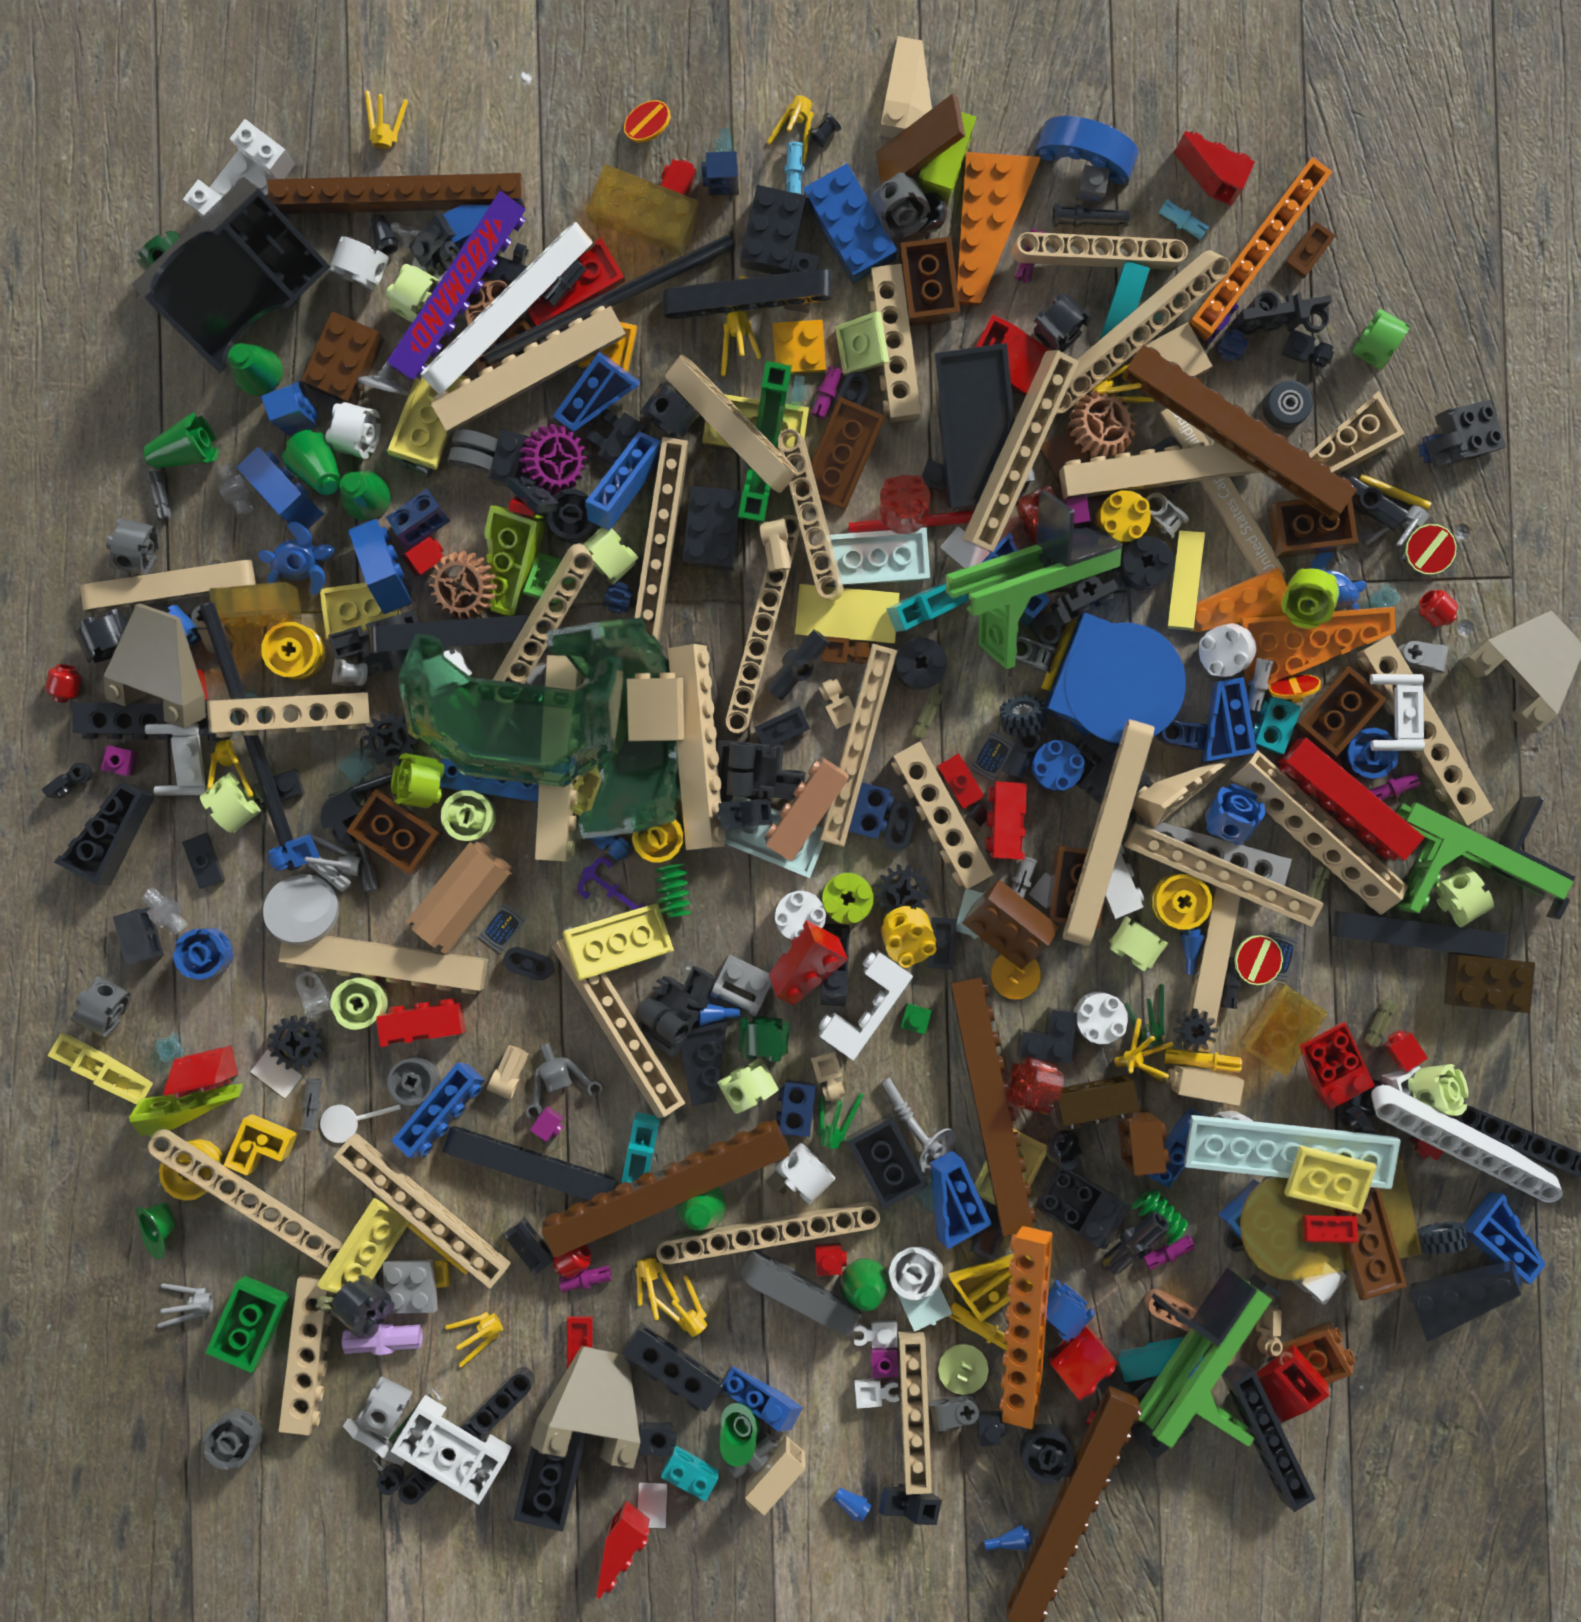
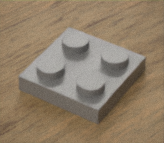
M434 1259L393 1260L383 1263L384 1288L390 1294L391 1300L395 1304L390 1314L434 1313L438 1310Z

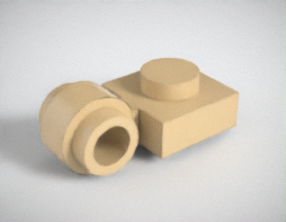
M830 679L822 683L823 686L819 687V690L824 700L830 699L833 702L825 708L835 728L838 729L851 723L855 709L848 696L842 699L839 698V694L843 693V690L838 680L832 681Z
M835 1051L811 1058L818 1083L827 1081L826 1086L822 1087L825 1100H831V1102L841 1100V1097L845 1096L842 1082L834 1080V1078L842 1076Z
M1271 1306L1266 1308L1256 1323V1331L1262 1333V1336L1257 1341V1347L1262 1354L1275 1357L1280 1355L1283 1349L1282 1343L1275 1337L1281 1336L1282 1310Z

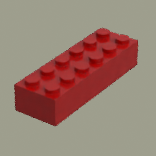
M1307 738L1293 740L1286 748L1285 753L1281 754L1273 763L1289 779L1294 780L1298 784L1297 786L1308 796L1312 795L1318 800L1316 803L1326 812L1330 810L1337 816L1335 820L1344 828L1350 827L1355 831L1356 834L1354 836L1365 845L1369 843L1374 847V853L1384 861H1387V859L1405 861L1425 838Z

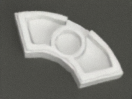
M351 1418L347 1419L343 1425L353 1439L370 1447L383 1459L403 1466L406 1460L391 1452L394 1446L393 1443L362 1427Z

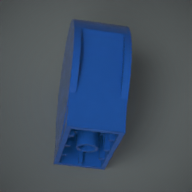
M1083 613L1076 620V628L1051 691L1048 693L1045 701L1046 714L1070 722L1085 737L1090 732L1096 737L1106 740L1111 746H1119L1128 719L1154 726L1153 736L1157 735L1176 717L1185 695V671L1176 649L1163 635L1147 626L1135 623L1114 624L1088 613Z

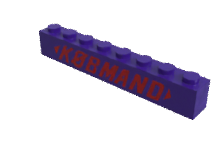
M499 191L387 360L386 364L411 382H413L415 377L419 380L422 376L420 374L427 367L425 362L429 356L435 358L442 347L438 342L443 335L449 337L456 326L452 321L457 314L462 316L470 305L466 300L471 293L476 295L484 284L480 280L485 271L489 274L498 263L495 256L499 250L503 253L506 251L512 241L509 235L513 229L518 232L525 222L526 218L523 217L525 208Z

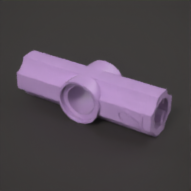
M389 1323L380 1324L379 1330L372 1337L366 1335L355 1336L349 1330H344L342 1349L344 1354L372 1352L373 1355L389 1354L395 1350L419 1349L422 1347L423 1332L421 1325L393 1326V1324Z

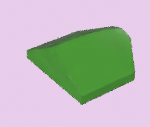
M538 552L523 594L540 599L562 559ZM565 578L562 584L567 585L571 583L573 578ZM554 599L551 602L557 604L560 600Z

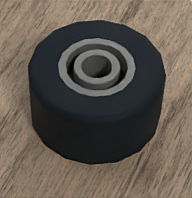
M1293 380L1282 381L1275 385L1265 396L1262 405L1263 415L1267 422L1275 428L1282 430L1292 429L1301 424L1311 413L1313 405L1312 395L1308 388L1300 382Z

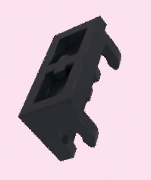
M150 907L136 909L113 917L126 965L164 955Z
M525 1216L502 1234L503 1238L509 1242L530 1269L533 1276L553 1262V1254L550 1248Z

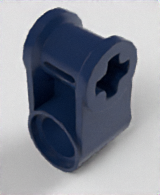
M1172 721L1168 726H1171L1175 731L1173 739L1166 737V728L1156 735L1157 739L1163 744L1192 750H1204V731L1208 728V725Z

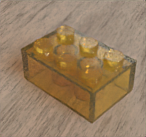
M287 582L210 588V602L215 603L222 625L228 626V628H244L245 623L261 627L269 626L270 621L279 622L280 624L282 622H294L295 619H302L300 589Z
M1278 982L1237 1046L1279 1074L1287 1077L1301 1056L1299 1045L1312 1039L1328 1012L1286 984Z

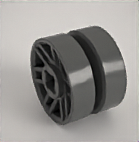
M455 429L452 443L457 447L450 448L448 462L464 469L490 474L494 459L491 456L495 455L498 439L476 431Z
M415 1055L407 1057L394 1065L388 1075L387 1085L390 1094L396 1101L404 1105H417L424 1102L438 1086L440 1075L434 1062L427 1057ZM411 1078H414V1079L416 1078V1079H417V1082H416V1083L411 1082L410 1079H411Z

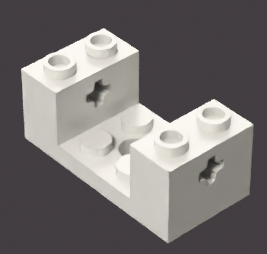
M244 119L230 137L231 142L238 149L236 154L210 187L198 179L183 200L196 214L202 217L243 177L256 185L268 197V179H285L295 166V162L283 147Z
M878 950L875 954L870 952L862 963L865 967L863 971L886 988L885 992L880 990L872 1001L875 1006L870 1013L868 1011L863 1013L858 1021L860 1027H855L834 1011L831 1016L826 1014L818 1025L820 1037L853 1061L913 977L911 973Z
M425 1395L391 1449V1452L477 1504H480L504 1464L511 1446L491 1434L485 1443L442 1418L446 1407ZM445 1448L453 1449L456 1453V1458L453 1460L445 1459L442 1450Z

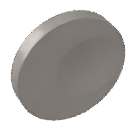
M309 874L294 875L280 881L267 895L263 907L264 921L272 935L279 941L293 946H305L321 940L333 929L339 916V901L332 887L322 878Z

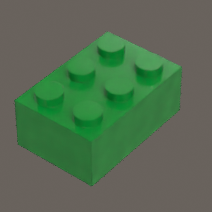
M246 1275L236 1282L205 1353L253 1373L261 1365L291 1295Z

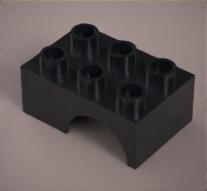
M243 177L139 276L132 285L146 301L221 373L227 367L226 359L230 349L249 326L270 311L279 308L288 309L331 266L256 185Z

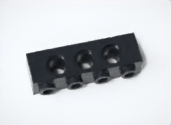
M642 1322L623 1348L622 1354L629 1364L635 1367L639 1365L646 1370L645 1374L654 1381H658V1379L666 1384L668 1391L676 1396L682 1395L687 1399V1403L696 1410L702 1409L706 1412L723 1388L724 1379ZM651 1349L658 1356L655 1359H648L644 1352ZM674 1364L679 1371L670 1374L666 1371L665 1366ZM688 1379H696L699 1382V1386L690 1388L687 1386L686 1381Z

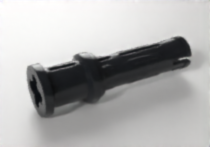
M1054 203L1052 211L1053 227H1057L1058 224L1073 225L1074 228L1081 227V224L1128 227L1129 223L1127 222H1130V210L1083 208L1080 204L1070 207Z

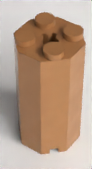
M470 842L406 921L408 925L414 924L412 930L434 948L438 944L443 946L441 952L444 954L452 950L512 875L509 871L512 866L501 857H493L491 855L492 849L483 842Z

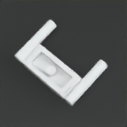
M1370 675V684L1396 685V688H1394L1395 739L1397 741L1372 740V751H1424L1423 675Z
M194 723L185 729L173 724L145 725L146 734L173 735L171 744L177 785L155 786V796L201 795L207 790L198 723Z

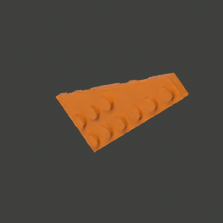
M966 152L957 271L959 304L981 305L1041 157Z
M1395 607L1334 611L1333 616L1328 622H1324L1319 627L1313 629L1294 625L1287 615L1240 618L1241 626L1249 630L1253 635L1257 649L1250 666L1243 670L1246 693H1249L1250 685L1248 683L1253 678L1257 658L1273 661L1268 684L1275 683L1284 677L1294 675L1328 661L1330 658L1345 654L1364 644L1372 643L1396 633Z

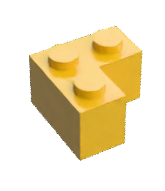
M251 1114L243 1118L223 1166L244 1175H249L256 1170L262 1154L281 1162L289 1157L298 1133Z

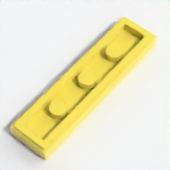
M1179 530L1168 629L1194 631L1205 532Z

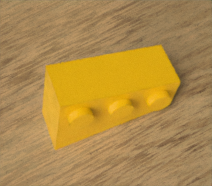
M1014 1253L997 1258L994 1262L987 1261L948 1273L951 1282L980 1322L1011 1301V1297L1007 1296L1009 1283L1012 1281L1009 1265L1014 1257Z

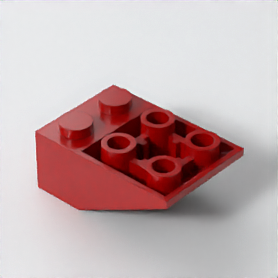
M1185 131L1173 152L1209 197L1229 206L1233 205L1242 192L1255 164V161L1251 160L1247 154L1228 150L1224 144L1210 142L1197 132Z
M992 314L976 347L1007 343L1011 388L1026 396L1046 351L1051 350L1014 324Z
M1345 1021L1299 1045L1308 1079L1316 1096L1330 1110L1375 1086Z
M232 1045L174 1059L164 1089V1096L174 1094V1098H180L198 1090L205 1092L230 1083V1078L238 1075Z
M1087 1325L1075 1339L1063 1340L1047 1356L1050 1364L1079 1400L1084 1396L1088 1397L1096 1389V1384L1102 1378L1109 1377L1115 1369L1114 1366L1117 1364L1105 1343Z
M1294 1344L1256 1372L1280 1424L1310 1411L1330 1396L1328 1383Z
M627 1500L610 1522L596 1596L598 1599L605 1592L607 1594L611 1592L617 1583L615 1579L620 1571L623 1573L627 1571L633 1561L631 1559L632 1555L636 1550L641 1552L648 1542L646 1537L650 1532L648 1528L650 1518Z

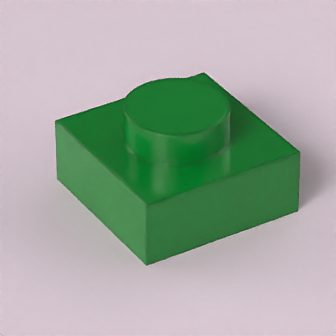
M907 1003L900 1028L925 1035L932 1010Z

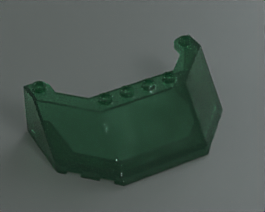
M642 618L600 621L546 631L548 638L547 646L552 654L555 656H566L583 677L585 695L589 706V719L592 723L593 744L596 748L597 768L600 773L601 782L592 809L583 811L578 819L581 839L634 833L673 822L677 815L674 807L676 801L681 800L676 740L629 741L627 679H635V674L650 673V678H660V673H670L669 659H666L662 654L663 647L654 635L649 636L645 631L646 624Z
M415 634L398 676L408 734L415 739L419 737L430 745L429 749L443 760L447 758L457 765L456 770L463 775L566 787L571 784L572 779L579 775L582 777L595 769L596 764L613 758L623 681L622 657H600L596 663V675L572 690L472 678L444 656L443 645L439 639L431 635Z

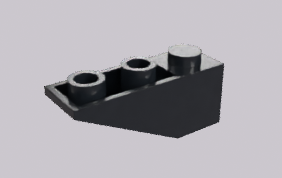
M825 924L824 930L840 939L849 960L850 925ZM848 960L821 982L820 1005L846 1006Z

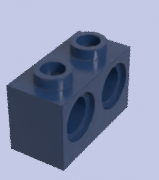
M737 151L706 152V162H701L703 187H708L709 195L739 194Z
M428 488L386 516L396 535L408 549H411L450 522Z
M862 782L848 832L878 839L879 835L884 836L887 821L883 820L885 811L891 810L894 797L890 796L891 790ZM872 792H877L882 797V802L877 807L871 806L868 802V796ZM866 816H870L875 820V828L871 831H866L861 826L862 819Z
M785 1080V1086L779 1087L778 1101H782L783 1104L782 1111H777L776 1121L782 1134L810 1137L815 1083ZM794 1089H799L803 1092L804 1096L802 1100L795 1102L790 1099V1092ZM795 1114L800 1117L801 1122L798 1126H789L786 1122L787 1117Z

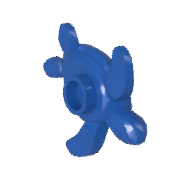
M290 522L287 526L296 539L281 543L273 553L267 550H262L258 553V557L263 562L269 563V568L272 570L267 575L268 584H274L278 582L280 577L298 581L310 576V592L313 595L318 594L322 591L325 584V573L318 565L319 560L329 559L334 554L335 549L330 545L315 547L311 544L312 536L309 530L298 522Z
M1327 551L1317 555L1311 562L1310 569L1325 571V567L1333 557V554ZM1325 571L1336 577L1339 587V597L1334 611L1344 608L1347 610L1359 609V605L1356 603L1359 599L1358 592H1362L1367 583L1365 581L1352 583L1347 576L1338 571Z

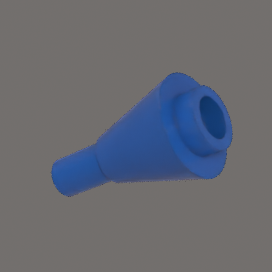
M1196 927L1180 932L1186 958V974L1188 975L1196 974V962L1205 938V933L1200 932L1201 929Z
M708 1004L706 1008L695 1007V1010L700 1012L695 1021L698 1022L699 1027L721 1021L724 1018H740V1008H723Z
M1023 1524L1000 1535L998 1538L984 1540L987 1551L998 1548L1029 1551V1545L1033 1544L1031 1531L1029 1528L1025 1529Z

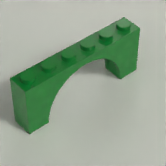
M766 361L756 428L778 450V437L783 423L792 366ZM750 466L748 467L738 517L741 520L765 523L771 487Z

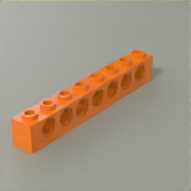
M1313 157L1309 160L1231 265L1227 276L1216 285L1190 320L1189 324L1195 335L1205 342L1209 339L1331 175L1332 171Z
M1022 1226L1017 1235H1013L1010 1246L1011 1250L1014 1251V1257L1009 1265L1012 1281L1009 1283L1007 1296L1011 1297V1301L1006 1311V1320H1009V1327L1006 1329L1004 1342L1008 1344L1003 1356V1366H1006V1373L1003 1374L1001 1381L1004 1395L1000 1401V1411H1003L1002 1422L1032 1429L1039 1417L1052 1232Z

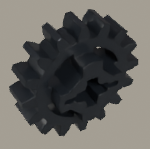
M391 712L389 718H387L382 713L380 714V721L374 718L371 719L373 727H365L369 735L362 736V739L368 741V744L363 748L371 750V753L368 755L370 759L377 757L376 764L381 765L385 761L386 767L391 768L393 762L395 765L400 766L401 760L399 757L402 754H416L417 751L412 747L419 744V741L413 739V736L417 735L418 731L410 730L413 722L404 723L405 716L400 715L396 719V713ZM393 723L392 725H390L389 729H380L382 726L386 724ZM403 731H405V733H406L407 743L404 742V739H403V736H402ZM382 735L393 736V739L396 740L395 742L400 745L389 744V741ZM375 738L378 739V743H379V748H378V749L376 748V745H375ZM393 751H402L400 754L396 756L389 757V755H391Z
M897 864L896 871L894 872L891 868H887L889 874L887 877L882 874L880 875L883 883L876 884V887L880 888L881 892L875 894V897L882 898L878 905L880 907L887 906L886 914H889L896 908L905 906V902L910 899H917L910 906V909L917 910L916 907L918 906L921 908L926 907L922 900L930 898L924 894V891L930 889V886L923 885L927 878L926 876L918 877L919 869L911 872V866L907 865L905 870H902L900 864ZM902 874L900 881L897 883H888L893 877ZM911 877L917 882L919 891L914 890L911 886ZM905 881V888L909 890V894L904 895L900 902V895L896 893V889L901 888ZM886 892L891 893L895 898L894 906L889 903Z
M292 1015L290 1021L287 1018L281 1019L282 1025L275 1024L273 1026L276 1033L268 1035L269 1038L273 1039V1042L267 1044V1047L274 1048V1052L270 1054V1057L277 1056L279 1058L276 1062L277 1065L285 1062L286 1070L291 1069L294 1065L295 1070L298 1071L302 1069V1064L305 1068L311 1066L310 1060L314 1062L319 1060L316 1053L324 1051V1048L320 1047L319 1043L325 1041V1038L318 1037L322 1029H314L315 1020L307 1023V1016H302L298 1021L297 1015ZM287 1028H289V1030H287V1036L284 1039H281L283 1032ZM303 1028L309 1033L310 1036L303 1032ZM292 1040L300 1041V1045L292 1044ZM312 1046L308 1055L306 1057H303L305 1055L306 1048ZM283 1050H285L289 1054V1057L283 1052Z

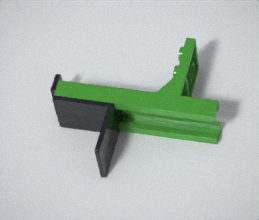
M1046 490L1040 491L1037 545L946 575V593L949 596L956 598L970 593L969 599L972 600V605L967 606V611L973 616L979 615L978 645L1006 669L1015 666L1017 623L1032 596L1107 570L1113 573H1117L1120 570L1122 544L1092 522L1074 528V510Z
M1541 796L1521 797L1499 843L1418 803H1413L1411 807L1400 804L1396 813L1420 832L1427 841L1405 883L1408 885L1404 897L1394 907L1404 912L1420 913L1421 910H1424L1429 902L1428 894L1431 888H1434L1441 878V874H1439L1441 868L1461 856L1543 898L1553 900L1546 917L1560 920L1571 900L1566 895L1576 876L1520 849L1545 798Z
M1227 1267L1193 1318L1154 1293L1151 1297L1175 1318L1191 1328L1139 1404L1141 1409L1139 1421L1154 1429L1170 1403L1178 1395L1153 1432V1435L1158 1440L1171 1448L1195 1413L1248 1447L1255 1439L1247 1432L1249 1427L1238 1418L1233 1419L1235 1414L1224 1406L1221 1408L1219 1406L1216 1407L1218 1404L1213 1400L1210 1392L1272 1301V1299L1265 1295L1266 1292L1270 1291L1279 1298L1282 1295L1281 1292L1254 1273L1249 1281H1246ZM1213 1342V1345L1211 1346V1348L1209 1349V1351L1207 1352L1199 1366L1196 1368L1192 1376L1189 1378V1375L1196 1367V1365L1198 1364V1362L1200 1361V1359L1202 1358L1210 1344Z

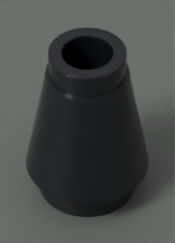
M376 215L372 217L371 223L375 249L385 255L395 253L398 250L399 240L385 216Z

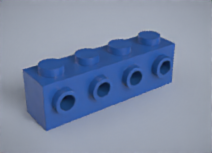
M640 431L636 434L586 500L585 508L587 509L588 521L610 531L658 466L661 451L660 440Z
M450 753V758L442 756L441 763L444 764V774L440 778L439 787L475 791L477 793L535 802L539 800L540 766L525 764V768L521 769L515 768V763L500 760V765L490 764V759L475 757V761L465 760V755Z
M457 1062L391 1141L408 1158L426 1156L432 1150L433 1146L431 1144L436 1138L442 1137L448 1131V1124L452 1119L459 1117L466 1108L464 1105L470 1098L473 1099L482 1090L481 1085L485 1079L469 1064Z

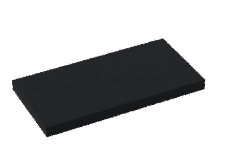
M1007 343L931 353L948 508L978 504L1015 422Z

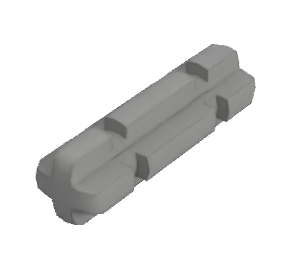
M307 863L341 892H344L350 886V881L334 867Z

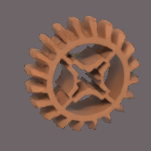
M1094 391L1089 395H1084L1074 405V410L1069 416L1072 420L1069 422L1068 427L1074 429L1070 436L1077 438L1074 445L1081 444L1083 446L1081 453L1089 450L1090 457L1098 455V457L1107 456L1110 459L1117 454H1121L1125 451V448L1130 446L1131 439L1136 434L1133 431L1136 423L1131 421L1135 414L1128 413L1127 410L1130 405L1124 406L1122 404L1123 397L1116 400L1115 393H1111L1108 397L1106 393L1099 396ZM1090 409H1100V410H1101L1100 413H1096V412L1090 413V412H1088V411H1089ZM1112 436L1116 438L1115 441L1103 440L1104 437L1110 438Z
M460 551L459 554L452 552L449 554V557H442L441 563L434 565L437 572H431L430 576L435 581L430 582L429 586L434 587L435 591L430 596H437L438 600L435 602V605H443L442 612L447 613L450 611L451 618L459 616L460 620L467 619V617L473 619L476 618L477 614H484V608L491 607L492 604L489 599L492 600L496 597L491 590L497 588L496 584H491V580L496 575L488 574L491 566L483 567L484 559L482 557L476 560L475 553H469L467 556L466 551ZM456 565L463 566L458 576H448ZM474 574H475V576H476V578H477L479 584H477V583L475 582V580H474ZM468 595H477L473 604L463 605Z

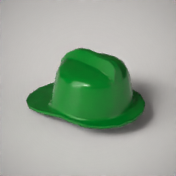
M163 1202L146 1209L138 1206L136 1207V1214L139 1220L142 1241L151 1256L158 1260L162 1259L165 1254L164 1240L173 1232L175 1227L169 1204Z
M740 1403L728 1405L722 1412L720 1452L723 1459L734 1467L744 1466L752 1459L756 1447V1438L761 1426L758 1416L752 1413L747 1406Z

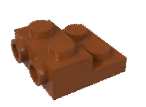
M1329 1321L1306 1330L1303 1336L1282 1343L1283 1352L1294 1344L1328 1384L1353 1375V1364L1356 1363L1354 1355L1350 1349H1344L1341 1344L1343 1337L1337 1326L1332 1327Z

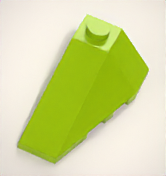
M490 506L485 527V539H487L488 554L486 555L487 563L491 566L490 575H496L491 580V584L497 585L496 589L491 590L496 595L495 599L490 600L492 611L507 616H516L523 597L524 588L542 543L547 523L545 517L536 514L532 517L508 511V508Z
M243 1084L220 1086L205 1092L198 1090L180 1098H174V1094L142 1098L129 1116V1120L140 1136L149 1135L152 1137L156 1131H171L239 1097Z

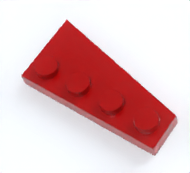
M601 237L594 242L595 245L588 252L584 251L578 257V261L586 268V272L574 284L572 292L568 291L554 308L543 296L557 282L556 280L527 308L536 326L626 282Z

